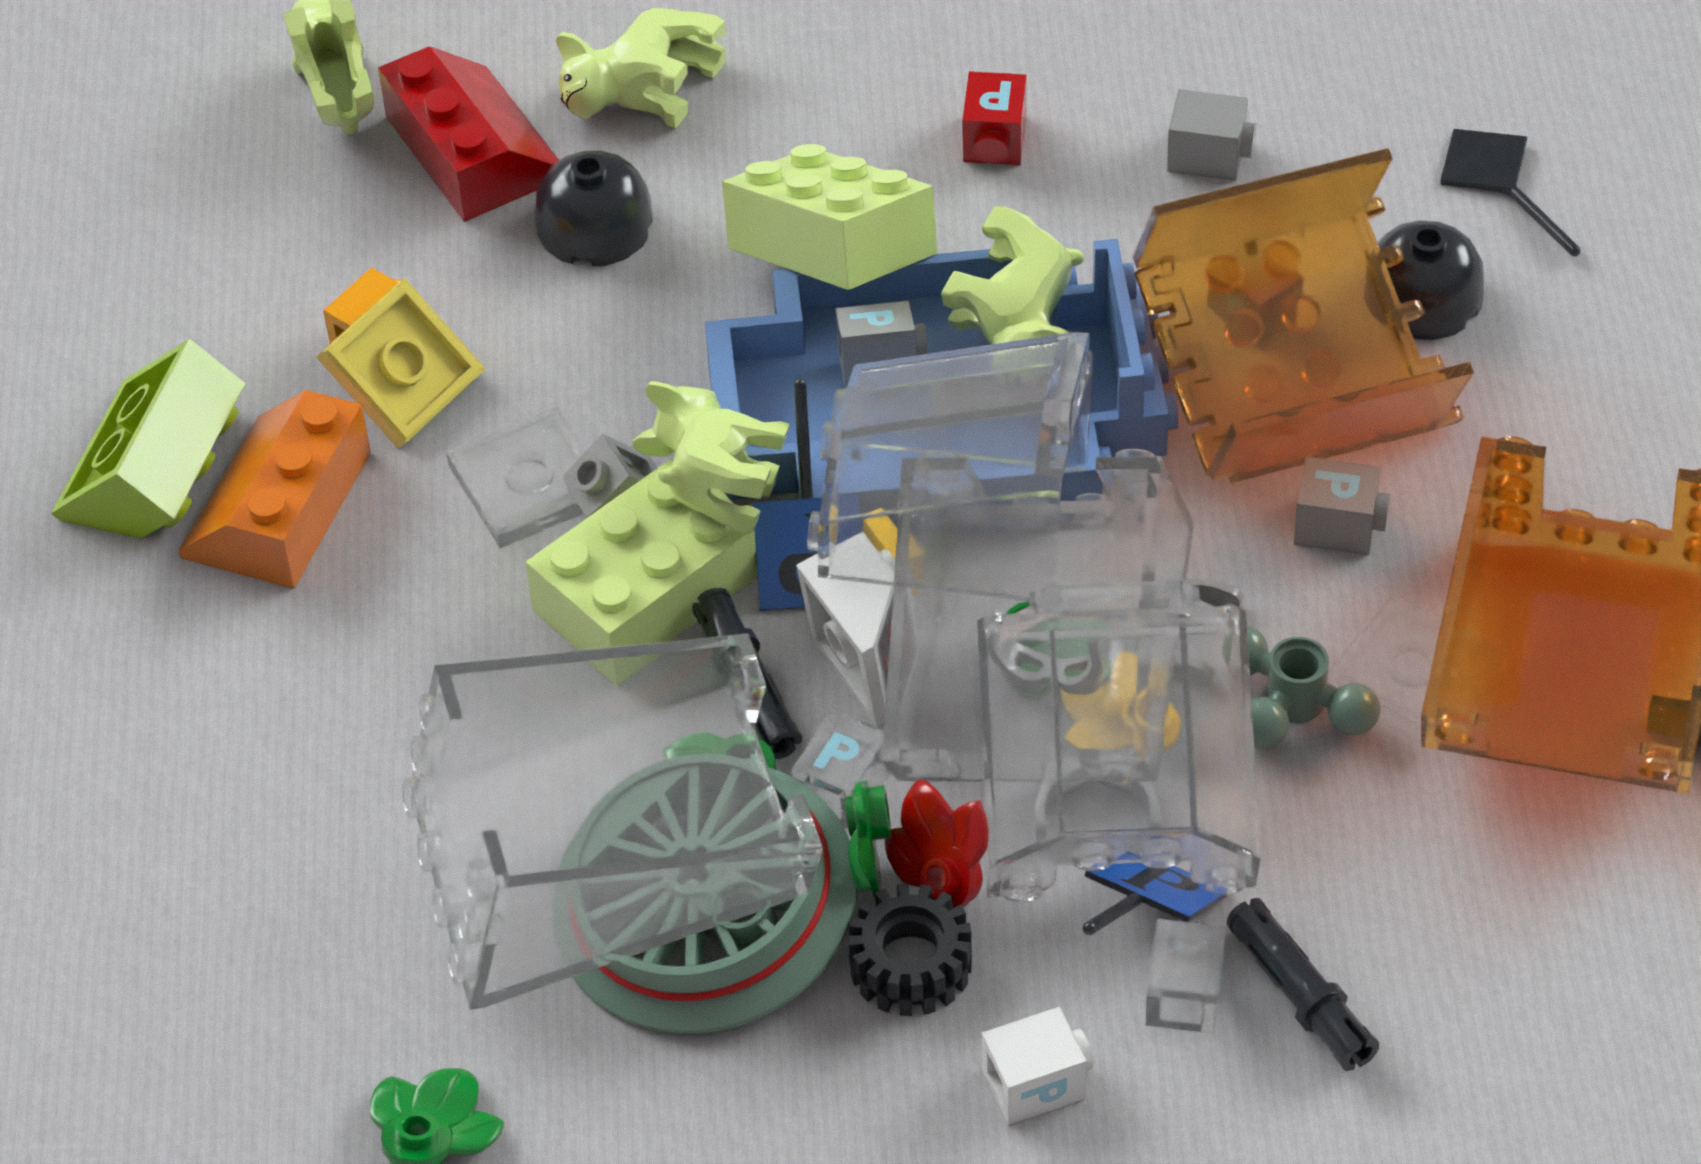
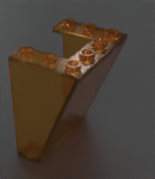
M1481 436L1421 713V747L1689 794L1701 738V468L1697 470L1679 468L1672 530L1659 528L1656 524L1642 519H1630L1621 522L1596 518L1591 513L1580 509H1565L1561 512L1544 509L1547 447L1533 445L1530 441L1515 436H1506L1500 439Z

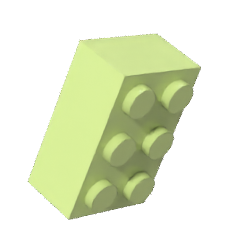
M806 144L791 149L789 156L776 161L752 163L745 168L746 172L722 181L729 249L840 288L850 290L937 254L933 185L907 178V173L904 171L882 170L867 165L866 160L863 158L841 157L826 152V148L822 145Z
M668 460L525 562L532 610L614 681H617L697 622L691 610L694 602L699 603L697 598L701 593L712 588L721 587L726 589L732 597L758 578L755 531L753 530L752 533L736 531L677 501L670 486L659 480L660 470L665 467H671L673 463L671 460Z

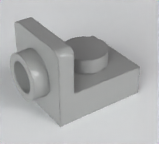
M602 434L566 471L563 480L584 515L589 517L656 470L657 467L650 455H645L622 442Z

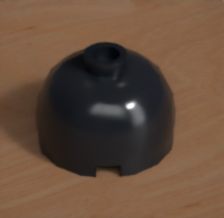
M594 150L580 151L565 156L549 168L537 188L535 207L537 236L545 250L562 262L573 264V256L581 259L591 258L592 266H607L629 258L642 248L648 239V228L652 223L653 216L648 187L640 172L631 163L617 154Z
M1425 220L1400 224L1386 233L1377 242L1368 257L1365 267L1363 302L1371 318L1381 325L1382 317L1388 323L1398 326L1397 335L1408 339L1436 340L1453 336L1465 329L1466 320L1472 317L1474 313H1476L1477 317L1482 309L1484 294L1483 261L1471 240L1453 226L1439 221Z

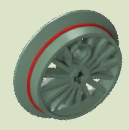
M705 756L678 759L647 769L621 784L596 807L575 837L564 857L556 879L552 902V924L561 958L577 985L594 1003L617 1018L641 1028L674 1034H703L739 1027L763 1018L780 1009L807 989L827 968L847 935L856 905L857 888L851 876L848 857L850 841L845 828L830 806L811 788L781 771L763 765L725 757ZM721 789L723 792L707 823V790ZM746 794L758 797L736 818ZM689 795L688 839H686L673 809ZM780 811H783L789 817L761 830ZM662 819L673 843L654 829ZM805 840L806 851L774 854ZM641 842L647 848L636 846V844ZM614 864L625 867L610 869ZM802 878L799 890L767 882L771 880ZM619 894L589 908V897ZM775 909L786 912L780 920H778ZM750 914L755 915L753 918L746 922L735 923L738 919H740L743 916ZM630 919L608 941L599 934L603 930ZM686 924L685 966H666ZM656 931L643 961L629 956ZM704 935L724 951L725 958L704 964Z

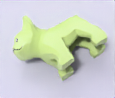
M299 0L295 2L292 10L284 13L285 24L294 51L292 58L293 69L297 74H304L323 124L340 126L344 133L353 135L358 130V122L372 111L375 98L368 72L363 68L362 56L364 48L358 34L356 17L351 1Z
M652 8L641 13L612 45L598 50L592 49L587 42L572 33L561 32L556 38V43L563 59L558 82L560 101L569 111L580 118L589 119L605 106L617 103L624 108L658 114L666 125L677 128L688 114V101L674 95L688 75L687 66H693L699 69L701 74L714 78L725 64L726 48L715 42L717 38L722 39L726 34L725 22L717 15Z
M994 206L982 226L983 234L988 238L995 239L988 255L990 259L1002 263L1009 260L1012 262L997 272L991 279H984L958 271L952 273L941 293L943 305L953 309L948 317L950 327L959 331L975 328L984 335L987 342L993 348V375L1001 387L1006 390L1038 389L1056 372H1067L1077 376L1081 367L1064 350L1074 340L1073 335L1060 327L1051 326L1049 321L1070 281L1072 267L1082 264L1085 256L1080 250L1062 246L1048 232L1037 227L1028 216L1008 207Z
M649 382L645 392L647 397L658 407L653 427L643 431L632 441L633 448L645 455L668 456L676 453L671 467H665L659 472V480L670 486L675 499L736 531L752 533L757 524L760 510L752 506L733 504L725 493L761 499L762 496H770L775 485L779 465L749 458L745 447L754 445L781 451L786 442L790 424L782 421L761 422L736 411L721 409L715 392L709 389L688 386L673 387L665 383Z

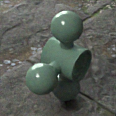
M1237 625L1226 630L1217 643V658L1225 671L1238 677L1251 676L1257 672L1268 677L1267 697H1256L1249 700L1241 707L1237 715L1236 725L1238 733L1242 740L1253 748L1269 749L1275 747L1285 738L1289 729V722L1304 723L1311 721L1321 714L1324 707L1327 708L1332 725L1338 731L1347 735L1364 734L1371 730L1379 719L1380 703L1376 694L1369 687L1359 683H1348L1337 688L1327 683L1329 656L1325 648L1313 639L1290 637L1277 643L1270 653L1268 652L1267 641L1260 631L1251 626Z

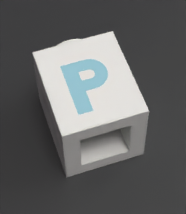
M1060 1006L982 1032V1071L1008 1126L1086 1099V1071L1094 1067L1092 1051L1084 1032L1080 1028L1071 1030Z

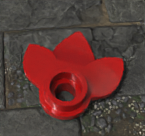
M917 780L907 792L902 803L900 818L902 827L891 829V839H884L887 859L895 874L905 884L909 883V885L920 887V884L932 886L933 900L936 901L942 891L952 897L953 908L958 905L964 908L977 897L982 887L983 874L979 861L987 851L989 843V828L981 801L976 800L967 802L953 811L932 784L927 780Z

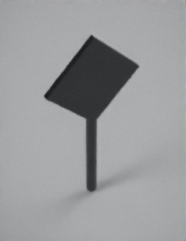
M1453 129L1440 184L1505 191L1571 256H1578L1581 252L1580 247L1517 187L1528 136Z

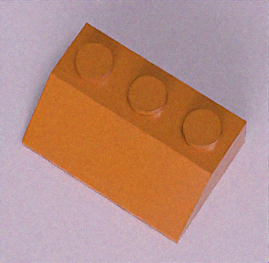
M304 390L259 415L179 549L180 558L294 589L371 454L362 404Z

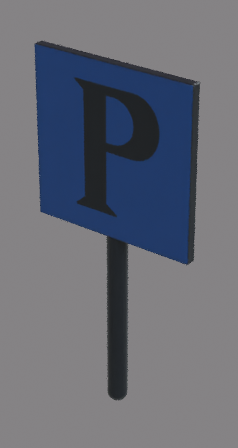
M801 378L796 379L793 384L801 499L753 502V507L760 510L755 526L760 610L805 607L796 565L863 529L861 495L813 498L806 382Z
M1127 845L1085 871L1084 877L1127 895V897L1084 923L1083 932L1086 935H1093L1141 903H1145L1188 923L1227 897L1229 890Z

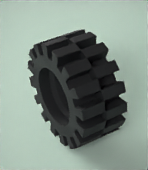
M909 883L897 885V896L890 898L886 888L875 892V906L866 899L858 907L859 918L852 916L849 925L850 936H848L851 978L854 986L860 984V995L867 1002L877 995L878 1009L889 1013L893 1002L899 1003L900 1016H912V1005L915 1004L922 1005L924 1015L936 1012V998H939L945 1006L955 1001V988L962 992L968 984V973H971L972 932L970 923H966V912L962 906L958 905L953 908L952 897L942 891L936 901L933 900L932 886L920 884L918 895H909ZM903 937L923 938L935 944L937 948L935 954L931 957L914 963L896 961L888 957L884 952L885 947L889 943Z

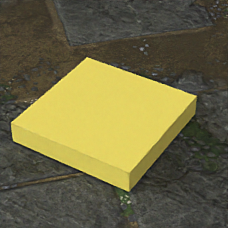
M406 278L398 282L316 356L357 403L362 404L365 413L398 449L406 444L485 370L484 366Z

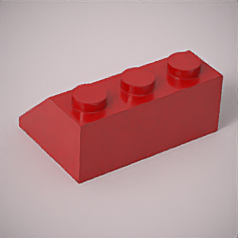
M428 46L378 67L386 118L464 222L537 191L549 168L559 161L487 66Z

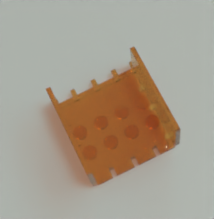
M1389 148L1153 206L1132 257L1136 268H1140L1135 272V277L1148 314L1154 315L1167 311L1170 312V314L1154 320L1152 326L1167 368L1169 370L1187 366L1190 368V370L1173 376L1172 382L1187 424L1190 426L1206 422L1210 424V426L1193 432L1192 438L1205 475L1211 476L1212 481L1229 477L1230 482L1234 483L1305 464L1306 456L1326 459L1448 427L1464 419L1460 405L1454 404L1474 374L1471 363L1469 361L1445 368L1441 355L1421 359L1407 323L1424 315L1425 312L1421 301L1413 300L1400 304L1387 267L1394 266L1403 261L1404 256L1401 248L1398 245L1380 249L1369 219L1381 215L1386 210L1382 198L1373 196L1393 159Z

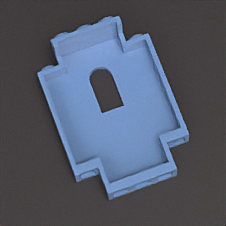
M1118 239L1093 241V283L1078 285L1075 266L1072 267L1070 281L1051 314L1049 323L1051 326L1060 327L1073 335L1074 340L1064 350L1078 362L1081 370L1077 376L1067 372H1056L1046 382L1052 387L1056 397L1048 408L1038 413L938 423L932 386L996 379L992 369L994 355L992 345L975 328L965 329L964 331L951 328L948 317L953 309L943 305L941 296L944 286L954 271L991 279L997 272L1012 262L1009 260L1000 263L990 259L988 253L991 249L935 254L850 290L789 269L772 270L775 315L705 322L711 390L715 392L721 409L736 411L761 422L782 421L790 424L787 439L781 451L754 445L746 446L745 450L749 458L779 465L775 485L770 495L798 493V499H801L793 384L798 378L805 380L813 498L861 495L863 527L864 516L882 509L890 514L901 530L1102 510V485L1113 483L1112 461L1166 456L1168 430L1178 429V411L1174 392L1164 393L1162 385L1169 381L1165 347L1155 348L1153 339L1159 338L1157 305L1155 302H1145L1141 279H1136L1133 263H1122ZM909 301L913 322L925 323L928 359L917 360L919 384L845 391L839 361L836 308ZM725 493L729 499L748 498Z

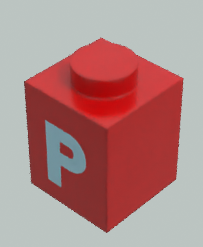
M969 71L962 118L963 162L1021 165L1027 118V74Z

